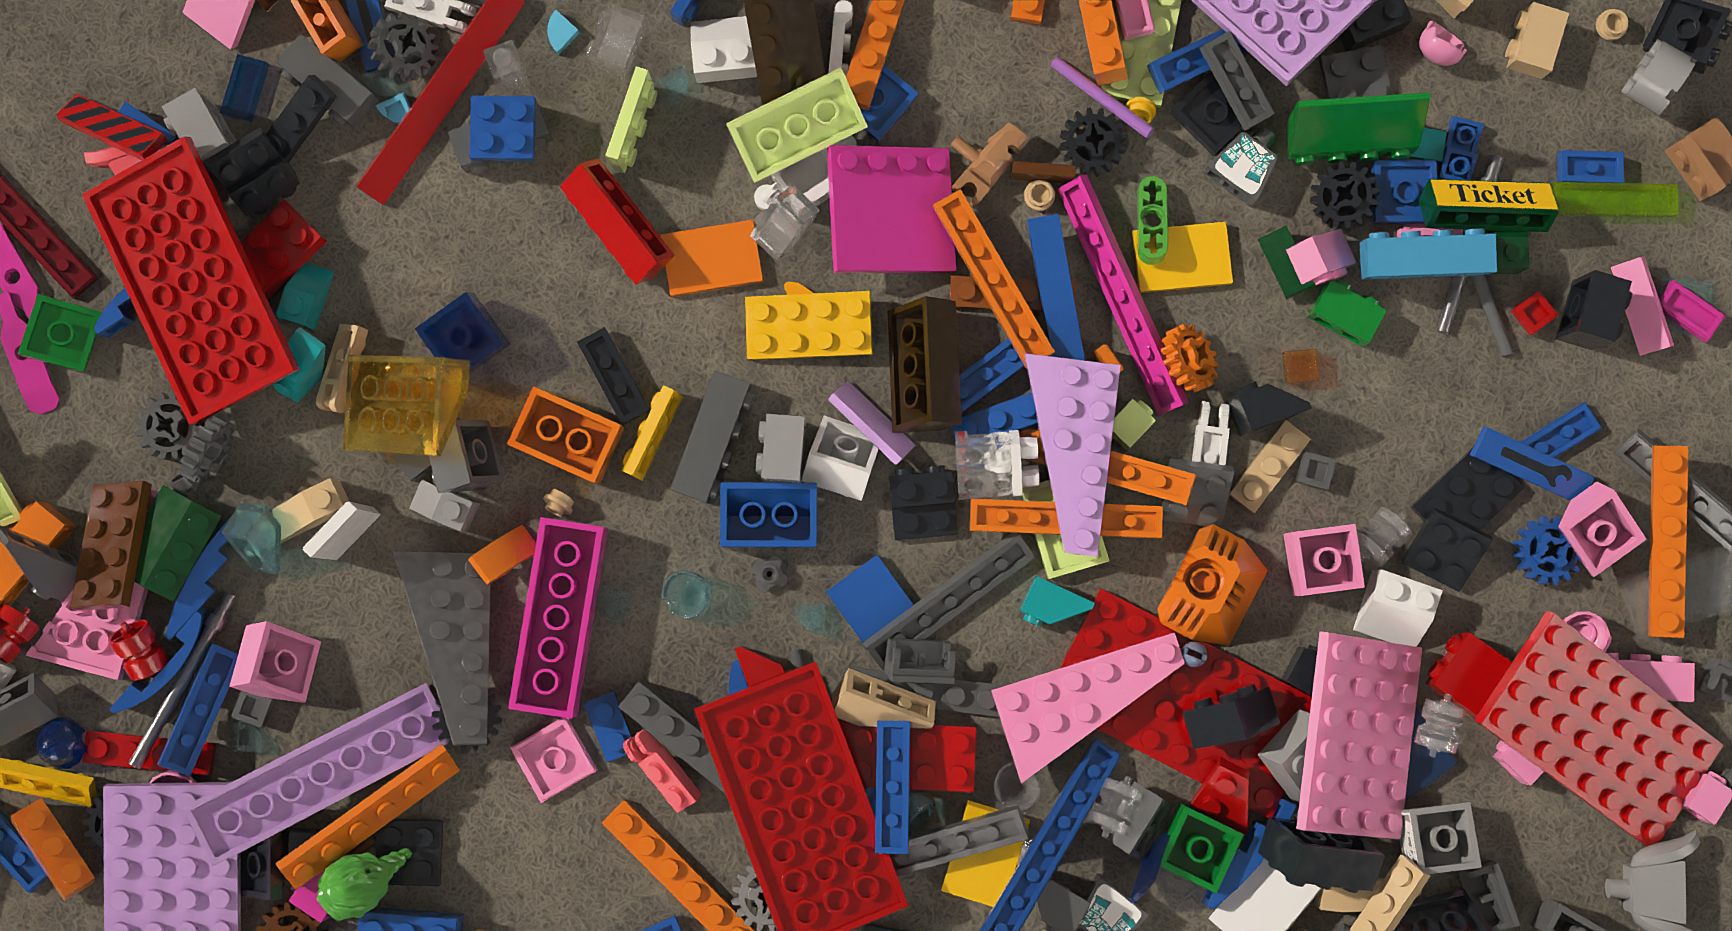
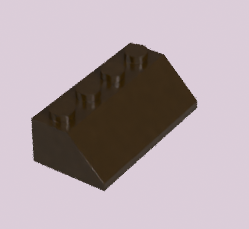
M743 0L762 106L826 75L814 0Z
M925 296L888 310L892 433L941 431L962 425L956 301Z

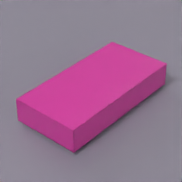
M1675 280L1670 281L1658 297L1664 315L1702 342L1710 340L1726 317V315Z

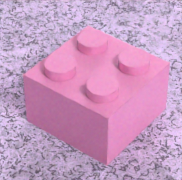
M1356 524L1284 534L1293 596L1365 588Z

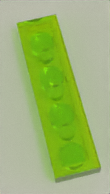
M1551 183L1560 209L1558 215L1675 217L1679 215L1678 184Z

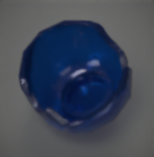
M58 717L46 723L37 736L36 749L39 757L44 762L58 769H70L77 765L88 749V746L82 740V733H85V729L70 717Z

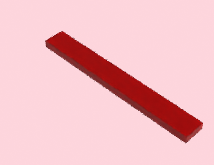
M486 0L359 180L356 185L358 189L380 204H385L525 4L523 0Z

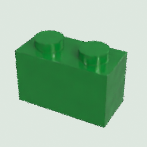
M1331 280L1323 286L1307 318L1360 347L1369 344L1387 310L1380 307V302L1373 297L1367 295L1361 297L1352 292L1353 288L1349 284L1340 280L1335 282Z

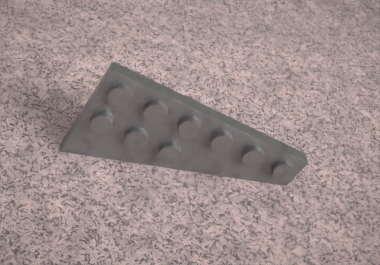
M393 551L453 745H487L490 584L487 585L468 560L475 553Z

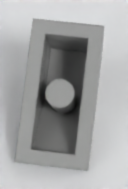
M421 479L409 509L460 532H468L480 503L454 492L438 493L435 484Z

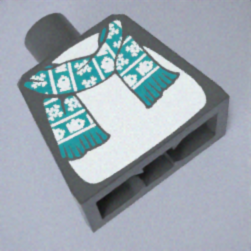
M1261 127L1253 138L1245 132L1240 133L1209 163L1203 174L1251 207L1259 198L1278 159V156L1269 150V147L1276 139V135L1265 127Z
M1096 873L1084 894L1091 904L1078 926L1083 929L1082 931H1134L1147 919L1149 914Z

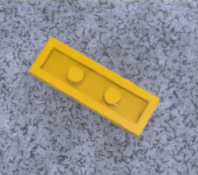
M664 385L661 391L655 394L651 402L652 409L648 418L640 424L637 431L638 438L633 448H630L624 457L623 472L643 481L683 399L681 394Z
M0 758V788L87 807L95 804L94 799L97 797V790L93 777L82 773L65 772L53 767L28 764L21 760Z

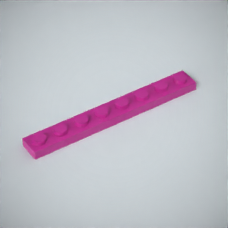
M1087 174L1080 175L1058 188V193L1158 416L1189 403L1182 385L1178 386L1176 384L1177 378L1169 375L1170 366L1163 363L1167 357L1161 352V349L1164 348L1161 338Z

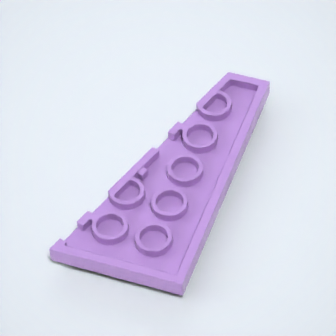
M1024 354L1064 553L1097 557L1121 365Z

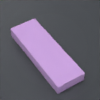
M849 381L844 383L829 397V402L894 464L897 465L916 446L904 433H892V422Z

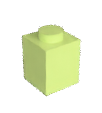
M1134 399L1129 401L1114 417L1112 438L1125 450L1131 448L1156 421L1151 416L1154 413L1152 409L1141 400L1138 403Z

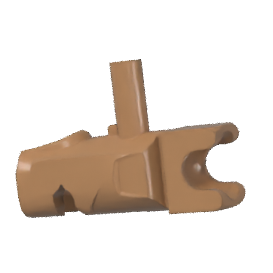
M1007 123L996 134L988 138V144L983 150L981 148L975 150L960 136H957L951 143L952 147L972 162L951 188L953 192H956L963 187H971L975 192L970 202L972 208L977 207L1013 162V157L1008 150L1019 154L1029 141V138L1011 123Z

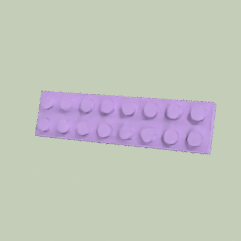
M427 683L182 807L211 866L213 867L427 755L442 744L444 746L450 741L448 739L441 742L438 740L442 731L433 730L432 728L433 724L439 722V719L431 717L432 712L440 711V708L435 704V699Z

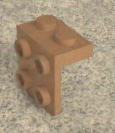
M1718 118L1709 120L1664 150L1699 201L1716 194L1725 188L1727 183L1732 181V136Z

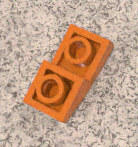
M522 524L472 555L468 560L488 585L509 573L515 566L533 557L536 542Z

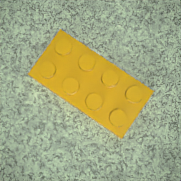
M870 291L745 297L747 360L873 355Z

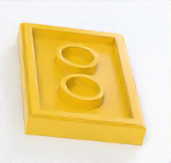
M1226 222L1168 227L1167 252L1164 260L1156 265H1148L1140 260L1137 249V230L1132 231L1137 286L1140 293L1222 286L1233 283ZM1150 236L1148 248L1152 254L1157 252V249H1155L1156 236Z
M968 800L962 821L999 811V809ZM1023 817L1028 829L1030 819ZM1024 841L949 861L941 891L993 907L1016 869Z

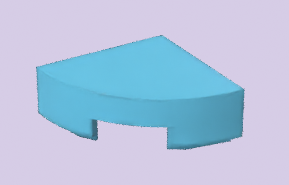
M557 10L553 12L549 19L547 32L553 49L559 55L580 32Z
M404 92L375 105L386 119L388 118V120L390 119L391 122L396 124L402 121L411 108Z

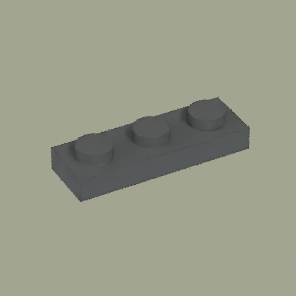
M1230 31L1199 48L1244 131L1275 114Z

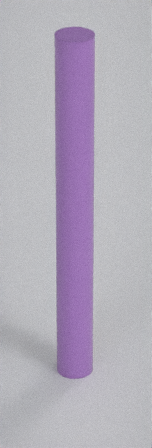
M1056 57L1051 63L1053 69L1145 138L1151 136L1154 131L1151 125L1060 57Z

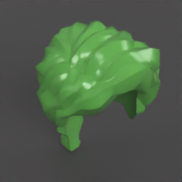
M404 848L398 852H391L389 855L382 856L379 859L368 852L345 855L328 866L318 879V887L320 889L316 899L322 908L337 921L351 917L361 918L366 912H369L378 905L380 899L388 891V882L393 877V874L405 864L406 859H409L413 853L409 849Z

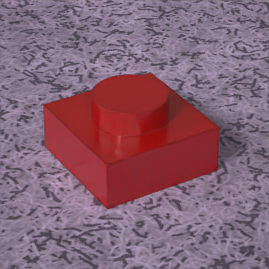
M1540 291L1534 292L1511 310V313L1529 336L1558 316Z

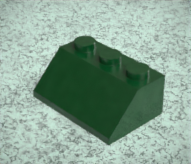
M163 485L146 515L134 582L174 601L222 515Z

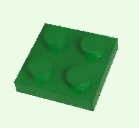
M37 294L18 351L19 356L85 374L97 337L94 327L103 312Z

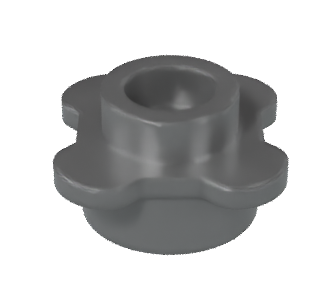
M772 556L769 561L763 563L755 562L752 565L751 570L756 574L758 580L757 588L760 591L767 592L770 587L776 585L784 586L786 584L787 576L782 573L780 567L782 561L779 557ZM768 571L772 572L771 577H767L766 573Z

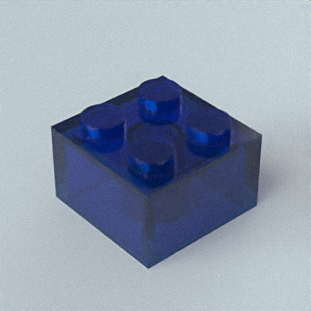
M465 292L415 328L451 381L463 379L511 345L475 293Z

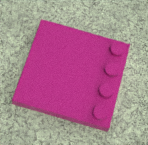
M830 145L827 148L834 273H953L956 271L955 245L933 209L934 203L952 194L949 148Z

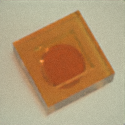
M1316 349L1285 351L1282 353L1285 384L1319 380Z

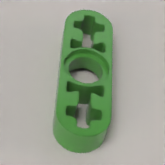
M1149 176L1140 182L1137 192L1138 256L1142 262L1148 265H1156L1164 260L1168 248L1167 186L1161 178ZM1149 187L1154 188L1156 193L1154 204H1149L1150 194L1147 192ZM1148 214H1154L1160 218L1161 223L1158 226L1151 227L1144 222L1143 218ZM1150 236H1156V254L1150 253V249L1148 248L1150 243Z

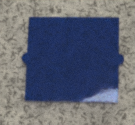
M1163 833L1144 855L1129 899L1130 903L1135 905L1156 881L1170 835Z

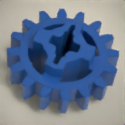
M1547 516L1538 517V523L1535 520L1526 522L1529 530L1519 529L1517 532L1522 539L1512 543L1514 546L1519 547V552L1512 554V557L1520 558L1522 561L1518 564L1517 569H1527L1528 571L1525 576L1527 579H1533L1537 576V584H1546L1548 581L1550 585L1559 584V578L1562 581H1569L1571 579L1569 571L1573 573L1580 571L1575 563L1581 560L1558 527L1561 522L1560 517H1552L1550 521ZM1545 530H1552L1558 533L1560 536L1552 537L1550 532H1546ZM1548 545H1556L1549 552L1550 556L1541 557L1549 549ZM1546 564L1547 568L1551 569L1552 572L1544 571L1537 567V565Z

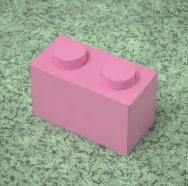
M1342 229L1312 236L1286 250L1301 284L1314 281L1315 285H1319L1328 280H1335L1348 273L1347 267L1357 263Z

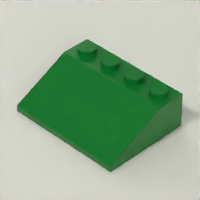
M1430 92L1298 101L1286 123L1288 161H1296L1297 165H1311L1315 163V160L1328 159V163H1339L1341 161L1346 162L1347 158L1359 157L1360 161H1374L1379 159V156L1391 155V159L1409 158L1420 146L1430 103Z

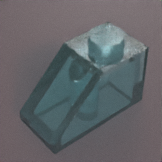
M241 502L221 533L251 570L277 575L280 571L281 525L273 516V511L268 506L262 503L249 504Z

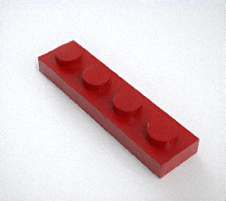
M87 730L82 763L135 768L129 765L128 762L144 735ZM157 738L141 769L170 771V769L157 765L169 738ZM205 741L191 774H213L216 742Z

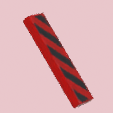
M76 94L56 114L61 123L140 160L157 152L167 141L162 132L79 94Z

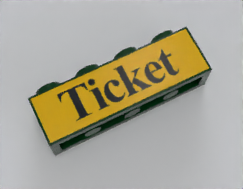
M1428 179L1419 198L1425 226L1430 229L1549 232L1560 212L1551 183Z

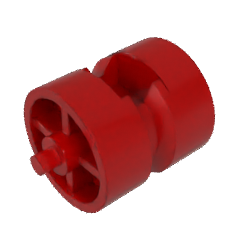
M4 604L0 609V660L10 665L22 651L20 644L28 643L40 628L29 619L28 614L31 612L29 608L25 607L23 611H18Z
M137 620L129 624L127 622L121 623L120 626L122 628L110 636L108 643L116 655L124 658L123 668L129 678L136 681L149 676L151 678L158 675L157 672L166 666L170 658L163 646L158 644V642H154L155 633L147 620Z

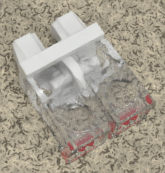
M1011 430L1009 433L993 432L990 434L968 435V431H955L959 500L998 497L1010 494L1021 496L1023 495L1022 488L1039 486L1038 465L1021 466V459L1038 458L1037 438L1019 437V430Z

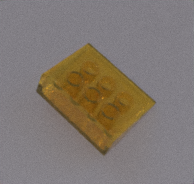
M349 355L343 450L441 456L468 394L470 361L444 357Z

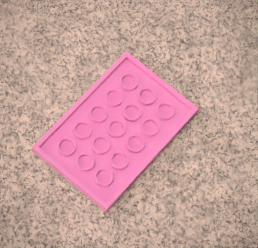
M1330 632L1319 633L1296 829L1401 840L1402 810H1404L1414 728L1422 656L1421 647Z

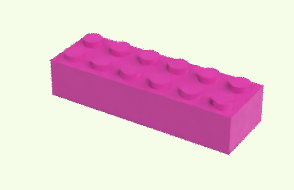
M540 517L508 709L570 719L578 717L608 528Z

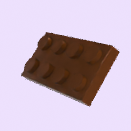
M142 480L93 485L70 608L84 611L130 607L152 484Z

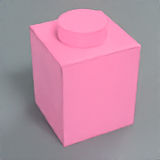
M1711 771L1708 774L1702 773L1698 785L1690 790L1682 802V809L1702 822L1715 825L1732 799V790L1725 786L1727 780Z

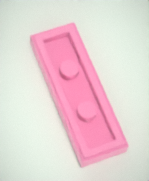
M1645 256L1611 267L1614 276L1632 281L1630 287L1632 299L1625 312L1639 355L1642 356L1674 346Z

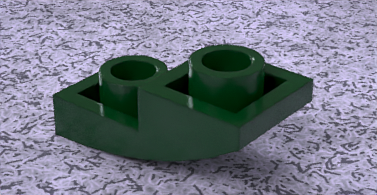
M1287 225L1258 239L1286 300L1315 286L1314 281L1301 284L1286 251L1296 245Z

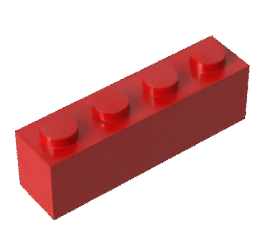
M599 158L580 163L560 186L569 202L576 207L586 220L587 225L594 230L604 243L607 251L615 257L624 269L625 274L636 285L656 276L675 256Z

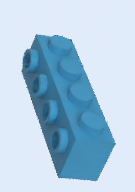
M1485 229L1465 230V235H1453V230L1433 231V236H1421V231L1402 232L1401 237L1389 238L1388 232L1370 233L1369 238L1360 242L1361 280L1482 276L1496 273V234H1485Z

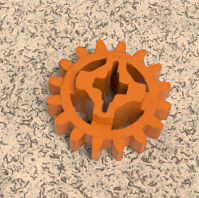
M1186 323L1167 331V336L1162 338V342L1166 347L1162 348L1161 352L1167 357L1163 363L1171 368L1169 375L1177 378L1176 384L1179 386L1184 383L1186 391L1193 389L1194 392L1213 385V379L1218 377L1214 369L1218 368L1219 364L1213 358L1217 353L1210 350L1211 341L1204 338V332L1201 330L1196 333L1195 326L1191 325L1188 327Z

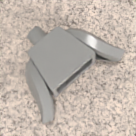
M1696 830L1682 837L1655 843L1640 849L1632 856L1631 863L1623 864V879H1606L1605 893L1607 898L1623 899V909L1631 913L1633 921L1642 930L1693 931L1682 925L1686 924V863L1680 859L1688 856L1698 848L1700 840Z

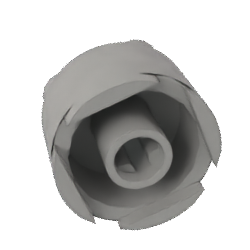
M1657 39L1650 50L1645 53L1636 67L1637 70L1628 79L1621 93L1660 115L1670 103L1668 98L1671 99L1675 92H1678L1694 68L1697 60L1670 44Z

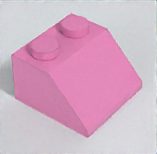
M1595 482L1570 501L1558 526L1593 577L1647 540L1615 490L1599 482Z
M268 621L246 625L229 687L260 697L304 703L307 699L321 641Z

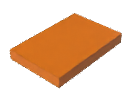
M753 219L660 234L663 241L675 255L665 265L671 297L763 282Z

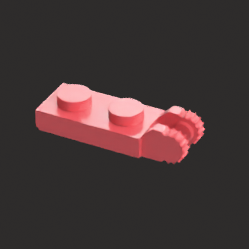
M641 730L636 733L635 737H630L623 743V748L626 752L625 754H628V758L633 762H638V765L677 813L695 803L702 796V793L663 745L661 746L651 733Z

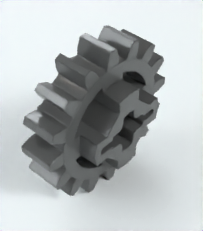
M402 12L398 19H396L393 13H390L386 20L379 19L375 25L376 27L370 32L369 36L372 39L368 43V48L375 50L371 60H380L381 62L378 69L380 71L385 68L389 69L390 78H393L396 73L400 74L401 81L404 82L409 75H411L414 81L418 80L421 73L426 75L430 71L431 66L436 62L437 57L434 54L439 49V46L431 44L436 37L435 34L426 33L429 25L425 23L419 26L417 24V16H414L411 21L407 20L405 12ZM403 41H405V44H404V47H405V48H404V53L402 54V49H403L402 45H403Z
M160 392L158 394L159 401L149 397L147 399L149 407L147 409L139 407L138 410L143 414L142 419H134V423L141 425V429L134 432V434L144 438L139 445L142 448H150L149 455L157 457L160 454L161 459L168 461L171 456L174 459L181 460L183 458V446L189 441L193 431L200 426V423L190 425L188 431L189 423L183 410L176 409L171 413L166 408L168 406H179L181 408L175 393L171 392L169 397L168 394ZM168 420L174 421L171 424L172 432L167 431L170 427ZM169 439L175 446L164 447L160 443L166 442Z
M215 415L212 420L209 418L206 420L204 427L200 425L193 431V435L182 449L184 457L180 460L183 464L179 471L182 472L181 475L194 483H201L202 479L206 480L210 472L215 473L220 469L222 462L232 449V445L229 444L233 440L231 436L234 432L232 423Z

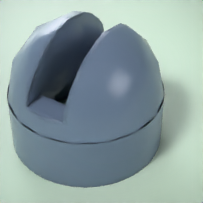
M1188 642L1181 649L1184 664L1189 667H1199L1207 659V650L1199 642ZM1191 649L1202 654V659L1200 660L1188 655V650Z

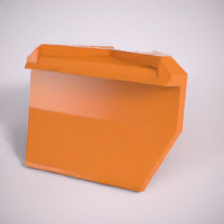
M1214 524L1203 527L1196 533L1176 575L1158 605L1157 611L1160 622L1191 640L1229 646L1268 570L1245 540Z

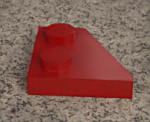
M1221 757L1194 795L1190 807L1246 835L1249 827L1250 771Z

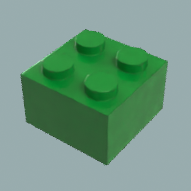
M1178 802L1152 861L1217 894L1244 834Z

